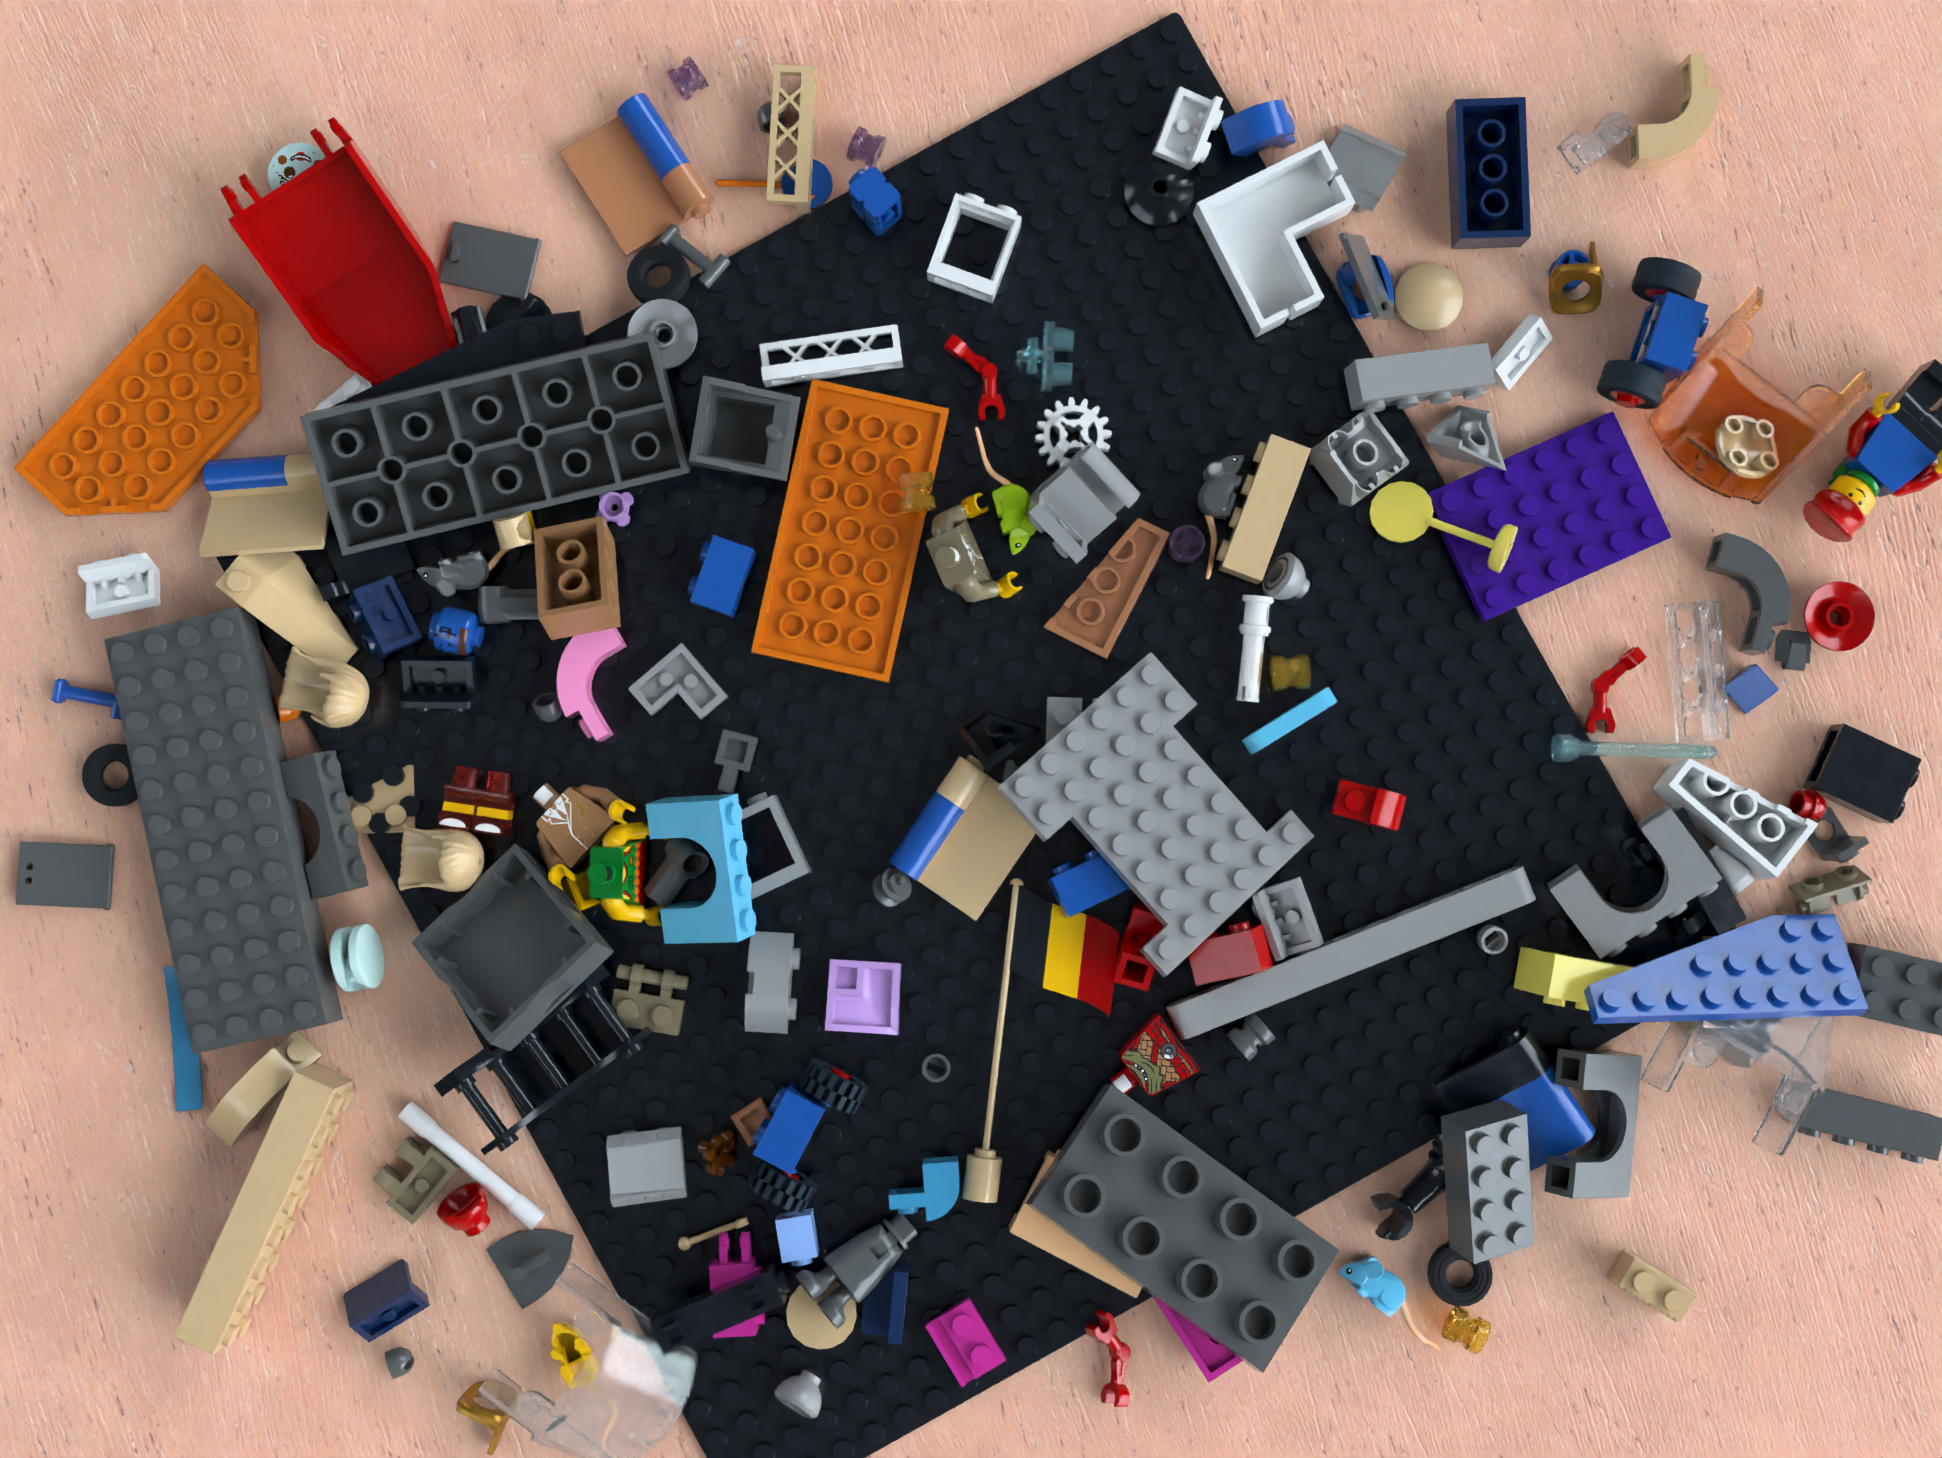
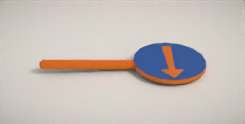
M814 159L810 209L823 205L830 197L833 187L831 173L827 167ZM795 165V166H794L793 168H791L790 170L796 175V165ZM787 174L782 176V181L775 182V188H782L783 194H795V182ZM719 179L715 182L719 187H767V180Z

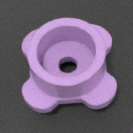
M617 492L599 494V510L596 512V517L603 516L606 522H617L619 526L628 525L630 522L629 508L634 503L633 496L628 492L622 494ZM614 504L618 506L616 511L612 510Z

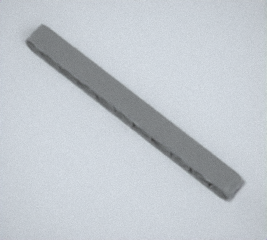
M1523 865L1513 867L1328 940L1321 946L1298 952L1273 962V966L1263 972L1235 977L1167 1005L1166 1010L1178 1040H1185L1524 906L1536 900Z

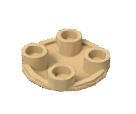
M1422 263L1411 267L1400 277L1395 288L1394 304L1396 306V315L1401 322L1407 323L1409 326L1420 331L1445 329L1458 317L1463 305V290L1458 278L1448 268L1436 263Z
M1731 415L1720 423L1715 433V446L1720 459L1732 472L1748 479H1757L1769 474L1779 465L1778 450L1773 438L1775 429L1771 422L1766 419L1757 421L1745 415Z

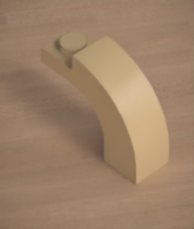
M1690 53L1679 65L1681 103L1677 117L1670 122L1661 124H1638L1627 135L1629 169L1653 168L1673 161L1686 152L1709 128L1717 111L1720 87H1706L1709 82L1710 71L1708 65H1705L1704 53Z
M295 1031L276 1049L272 1048L244 1074L214 1108L206 1121V1125L232 1148L258 1124L268 1107L287 1089L294 1072L315 1064L322 1054L298 1031Z

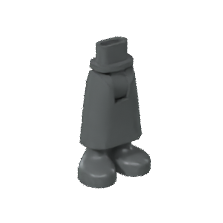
M897 1214L890 1221L884 1219L881 1224L865 1230L823 1258L827 1265L823 1270L816 1273L801 1270L795 1277L814 1301L836 1280L841 1281V1286L817 1303V1306L836 1329H839L845 1323L844 1307L852 1297L860 1303L893 1267L903 1253V1250L909 1248L907 1243L918 1233L903 1214Z

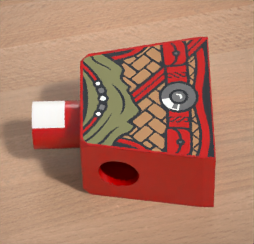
M1156 1012L1119 1050L1118 1055L1126 1067L1110 1080L1124 1094L1140 1084L1146 1093L1152 1096L1197 1073L1201 1069Z

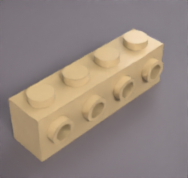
M1273 434L1268 437L1266 443L1259 442L1252 460L1258 463L1254 475L1247 474L1240 494L1246 495L1241 508L1235 506L1228 524L1229 527L1234 528L1229 541L1223 539L1216 559L1221 561L1218 570L1257 585L1262 582L1311 448Z

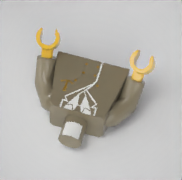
M982 493L969 496L962 500L961 505L958 504L935 516L932 520L933 536L926 541L927 548L945 588L961 595L967 602L995 598L998 594L1003 598H1009L1023 588L1022 586L1015 587L1011 584L1010 580L1018 576L1013 571L1007 573L996 582L992 580L966 520L988 511V506L980 509L977 505L976 500L983 495Z

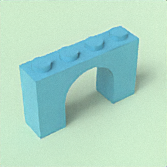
M738 794L668 797L647 803L646 812L650 839L688 838L694 840L707 850L716 869V886L708 900L678 901L660 909L664 944L740 942L756 934V915L752 909L750 893L752 882L747 870V845L743 840L741 824L743 814L739 805Z

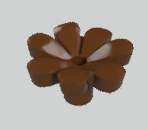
M723 1130L720 1135L715 1134L711 1142L702 1140L698 1145V1153L702 1154L703 1158L707 1160L706 1171L711 1175L722 1176L725 1171L724 1164L732 1167L735 1163V1155L730 1154V1151H733L737 1145L732 1131Z

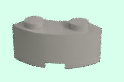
M756 931V934L750 937L747 963L749 983L748 994H745V1031L787 1034L789 1020H796L797 999L791 998L793 969L799 970L800 948H794V933Z

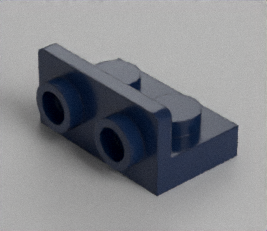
M392 575L352 590L348 598L349 603L346 604L348 614L354 623H359L364 633L362 635L363 644L370 655H375L378 662L384 660L390 653L421 641L423 637Z

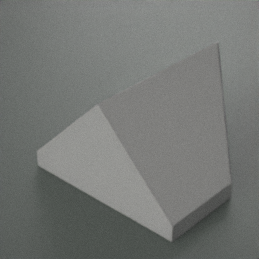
M1458 405L1427 435V443L1441 457L1507 471L1490 419V411Z

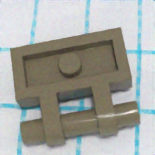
M634 963L633 966L619 964L616 977L630 980L629 990L615 988L611 1007L624 1025L641 1030L649 1026L652 1032L678 1036L680 1034L686 1000L672 998L673 988L687 990L689 977L677 975L675 970L665 969L664 972L645 969V965ZM642 983L661 986L660 995L641 992Z

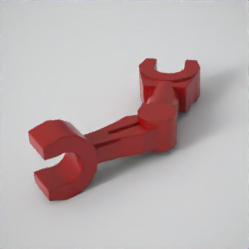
M952 333L943 348L954 357L963 359L971 365L976 373L981 374L983 394H981L977 410L979 421H985V409L987 407H994L998 413L997 421H1002L1005 415V408L1000 394H997V367L993 363L988 362L986 358L971 351L963 340Z
M1638 646L1629 649L1619 658V662L1610 669L1603 671L1591 681L1593 708H1589L1585 721L1587 733H1595V723L1599 719L1605 722V733H1614L1616 725L1611 708H1607V693L1609 692V686L1614 685L1622 674L1627 670L1633 669L1647 658Z
M1097 1310L1095 1314L1100 1319L1099 1328L1098 1326L1087 1324L1085 1329L1090 1337L1099 1343L1107 1345L1112 1357L1110 1361L1111 1380L1110 1383H1107L1102 1388L1101 1402L1114 1403L1115 1407H1128L1130 1394L1123 1382L1131 1349L1125 1342H1121L1116 1335L1118 1329L1113 1315L1106 1311Z

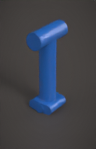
M58 678V680H55L51 698L53 702L62 704V702L68 699L112 707L110 718L121 720L116 693L69 686V682L66 679Z

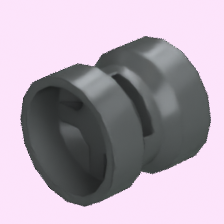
M1255 1013L1249 1014L1244 1018L1243 1029L1233 1027L1226 1033L1228 1038L1248 1061L1257 1055V1045L1259 1047L1269 1045L1276 1039Z

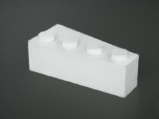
M1690 758L1672 763L1652 788L1655 793L1674 809L1684 807L1695 827L1721 849L1751 870L1749 873L1757 880L1777 878L1818 826V823L1792 813L1791 809L1781 804H1774L1750 788H1743L1731 782L1730 778Z

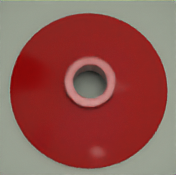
M1836 581L1820 586L1809 596L1804 607L1803 619L1806 631L1819 646L1831 651H1847L1858 647L1869 637L1875 622V611L1869 596L1861 588L1849 582ZM1832 611L1836 612L1839 617L1836 624L1830 621L1829 615Z

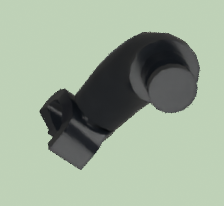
M1441 1125L1430 1129V1137L1435 1140L1432 1142L1433 1149L1428 1153L1429 1160L1410 1183L1400 1191L1401 1196L1398 1198L1391 1193H1379L1370 1196L1372 1204L1379 1211L1393 1208L1392 1214L1384 1219L1376 1229L1375 1234L1378 1237L1392 1241L1406 1237L1413 1226L1411 1211L1416 1214L1446 1190Z

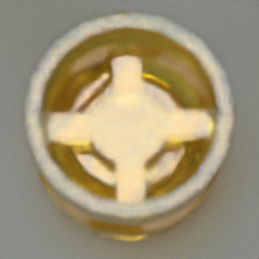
M912 472L897 476L898 486L903 491V498L900 500L902 513H917L936 509L935 497L931 495L930 487L933 485L932 472Z
M1307 654L1295 655L1293 659H1286L1283 656L1271 657L1270 678L1273 691H1284L1287 687L1293 686L1298 690L1310 688L1311 672Z
M1455 1306L1444 1322L1442 1337L1452 1343L1457 1341L1463 1343L1465 1350L1478 1354L1488 1339L1491 1323L1481 1317L1473 1319L1469 1316L1467 1310Z

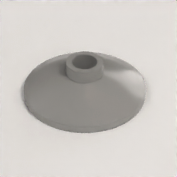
M670 299L652 300L639 307L631 317L627 336L656 330L658 338L661 332H670L671 337L669 341L660 342L658 339L666 369L682 364L693 353L698 340L697 324L690 311L682 304Z

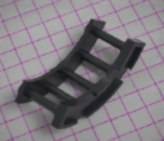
M603 964L594 970L520 1042L523 1048L527 1046L559 1090L557 1094L542 1105L536 1106L505 1063L507 1058L504 1053L507 1050L494 1045L487 1046L433 1085L441 1097L453 1089L458 1094L462 1092L488 1127L495 1139L481 1149L484 1156L496 1147L500 1152L504 1151L519 1139L515 1134L517 1131L621 1054H624L628 1059L644 1047L641 1040L652 1032L649 1026L635 1036H632L600 992L602 987L599 983L610 975ZM580 997L584 1001L589 1000L621 1044L619 1048L605 1058L571 1014L574 1010L570 1005ZM552 1018L556 1023L560 1022L592 1065V1068L573 1082H570L538 1038L541 1034L537 1029ZM485 1067L489 1072L493 1070L526 1115L509 1129L505 1127L474 1084L476 1079L473 1075Z

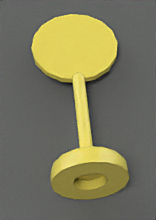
M1405 481L1390 483L1380 489L1373 498L1370 507L1372 526L1380 536L1389 541L1403 543L1420 537L1431 526L1491 548L1487 564L1492 571L1497 573L1502 571L1516 538L1518 527L1512 524L1503 525L1496 539L1493 540L1433 518L1434 510L1430 496L1415 483Z

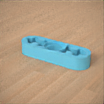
M1326 687L1242 739V742L1252 755L1338 701L1330 688Z

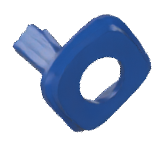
M1371 255L1389 300L1394 304L1393 284L1389 271L1379 256ZM1347 261L1338 268L1336 280L1348 313L1354 319L1369 317L1371 313L1366 301L1356 297L1353 292L1352 285L1357 282L1349 261Z

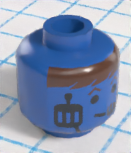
M445 607L440 613H434L430 622L428 637L430 640H433L434 647L439 651L467 656L474 646L480 647L484 636V627L479 626L476 613L453 607Z

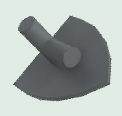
M551 1229L525 1230L505 1237L486 1249L522 1309L548 1292L563 1274L571 1255L574 1235Z

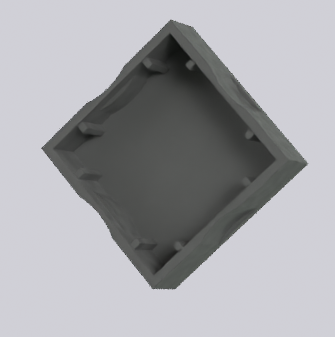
M516 844L478 878L471 890L462 899L448 907L412 942L413 946L438 978L448 984L454 991L462 1009L491 1045L507 1051H511L614 952L563 889L560 890L549 881V872L536 856Z

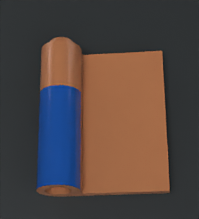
M645 93L630 97L618 108V117L559 151L564 162L626 257L658 239L671 224L678 227L691 218L697 220L704 217L711 211L710 205L714 200Z

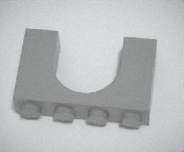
M1665 804L1637 823L1660 855L1664 864L1662 886L1658 893L1648 902L1634 907H1621L1608 902L1597 892L1577 864L1547 883L1551 893L1600 959L1606 955L1613 957L1627 947L1625 942L1636 935L1639 938L1648 935L1656 929L1657 921L1667 915L1669 918L1677 916L1688 907L1686 904L1697 895L1702 898L1711 894L1718 888L1717 882L1723 879L1668 804Z

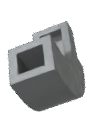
M1730 533L1720 534L1713 539L1705 570L1727 576L1735 580L1744 589L1749 600L1750 614L1739 652L1751 656L1765 654V651L1771 647L1775 637V631L1772 630V627L1785 625L1789 622L1791 600L1786 578L1778 563L1762 547L1740 536Z

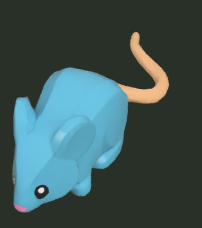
M1367 1256L1362 1260L1350 1262L1338 1270L1339 1274L1352 1282L1351 1285L1357 1289L1356 1292L1364 1298L1368 1297L1375 1307L1389 1317L1400 1308L1410 1331L1425 1344L1439 1350L1437 1344L1424 1337L1414 1326L1405 1301L1406 1291L1402 1280L1393 1272L1384 1269L1376 1257Z

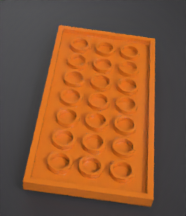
M812 379L751 649L752 653L889 683L949 408Z

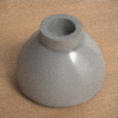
M1284 553L1275 558L1267 568L1262 581L1264 595L1277 600L1290 599L1294 596L1301 598L1306 594L1310 586V581L1305 578V570L1302 563L1292 553Z
M803 1370L800 1375L789 1377L780 1383L774 1391L775 1397L800 1415L810 1419L816 1418L821 1408V1393L818 1387L821 1380L814 1374Z

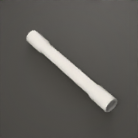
M413 1101L399 1114L398 1118L420 1137L426 1138L503 1203L508 1211L529 1229L533 1230L546 1215L526 1196L514 1190L450 1136L430 1115Z

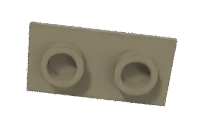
M1855 865L1841 866L1830 873L1806 877L1800 882L1788 885V888L1800 898V900L1795 901L1798 913L1809 915L1830 909L1831 896H1834V902L1837 906L1863 899L1864 895L1869 893L1867 884L1871 883L1872 879Z

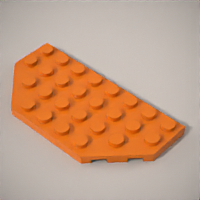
M203 263L16 464L14 469L66 516L168 512L203 475L205 463L209 460H216L262 411L259 313Z

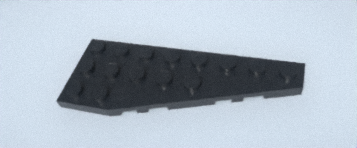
M581 310L509 319L334 406L585 347L586 340Z

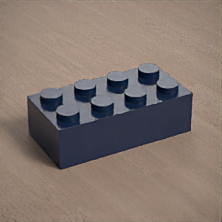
M1526 98L1455 99L1446 112L1451 249L1521 247L1531 237Z

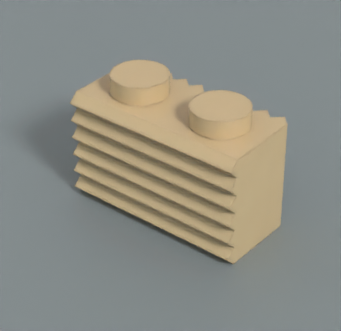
M1626 1249L1620 1252L1607 1274L1608 1280L1617 1287L1676 1323L1682 1321L1696 1297V1292Z

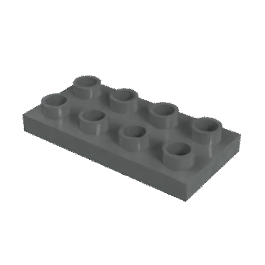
M1104 1084L1026 1201L1028 1206L1253 1369L1263 1373L1339 1252L1329 1242L1112 1084Z

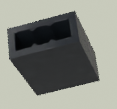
M1847 724L1830 725L1802 788L1815 790L1823 798L1877 823H1893L1904 811L1905 801L1903 800L1908 789L1918 780L1920 774L1918 767L1922 759Z

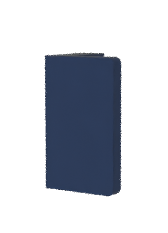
M403 1259L398 1260L357 1285L343 1296L350 1328L369 1343L430 1306L427 1294L412 1283L408 1263Z
M894 1264L883 1279L864 1298L861 1321L862 1334L888 1336L887 1343L902 1345L910 1265Z

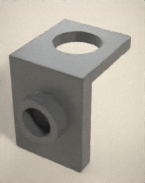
M1826 807V813L1816 823L1822 820L1828 821L1833 827L1832 837L1829 840L1822 841L1816 837L1815 830L1808 837L1809 842L1822 861H1837L1839 863L1851 860L1859 854V849L1869 844L1868 839L1864 836H1849L1830 807Z

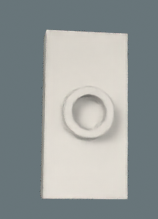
M1530 313L1491 359L1495 381L1499 387L1509 391L1553 339L1540 316Z

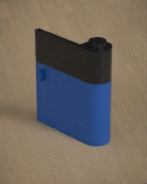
M1513 1025L1506 1028L1500 1034L1501 1039L1498 1041L1497 1051L1437 1081L1436 1086L1454 1113L1500 1099L1527 1113L1530 1171L1546 1164L1548 1155H1564L1586 1144L1593 1138L1596 1129L1568 1087L1555 1084L1556 1069L1528 1027Z

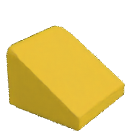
M588 870L576 874L574 881L569 878L561 881L563 890L580 911L601 903V901L590 898Z

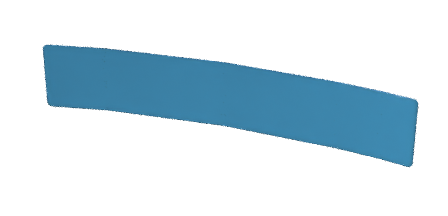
M167 966L163 970L173 1042L176 1111L202 1109L200 1053H192L174 966Z

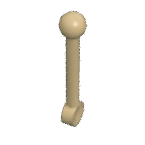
M742 1217L732 1223L691 1238L682 1237L678 1241V1246L683 1251L689 1250L695 1243L717 1236L719 1233L744 1227L749 1222L747 1217Z

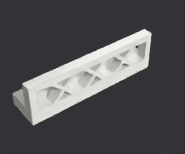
M897 324L759 344L762 361V379L766 387L903 367ZM892 334L893 348L873 350L869 347L877 336ZM862 338H869L866 341V343H863L861 340H859ZM852 340L861 347L858 353L845 355L835 353L843 341ZM828 343H834L831 348L825 345ZM818 345L827 352L824 358L810 360L801 358V355L808 346ZM793 348H800L796 354L790 350ZM783 350L793 357L789 363L770 365L768 352Z

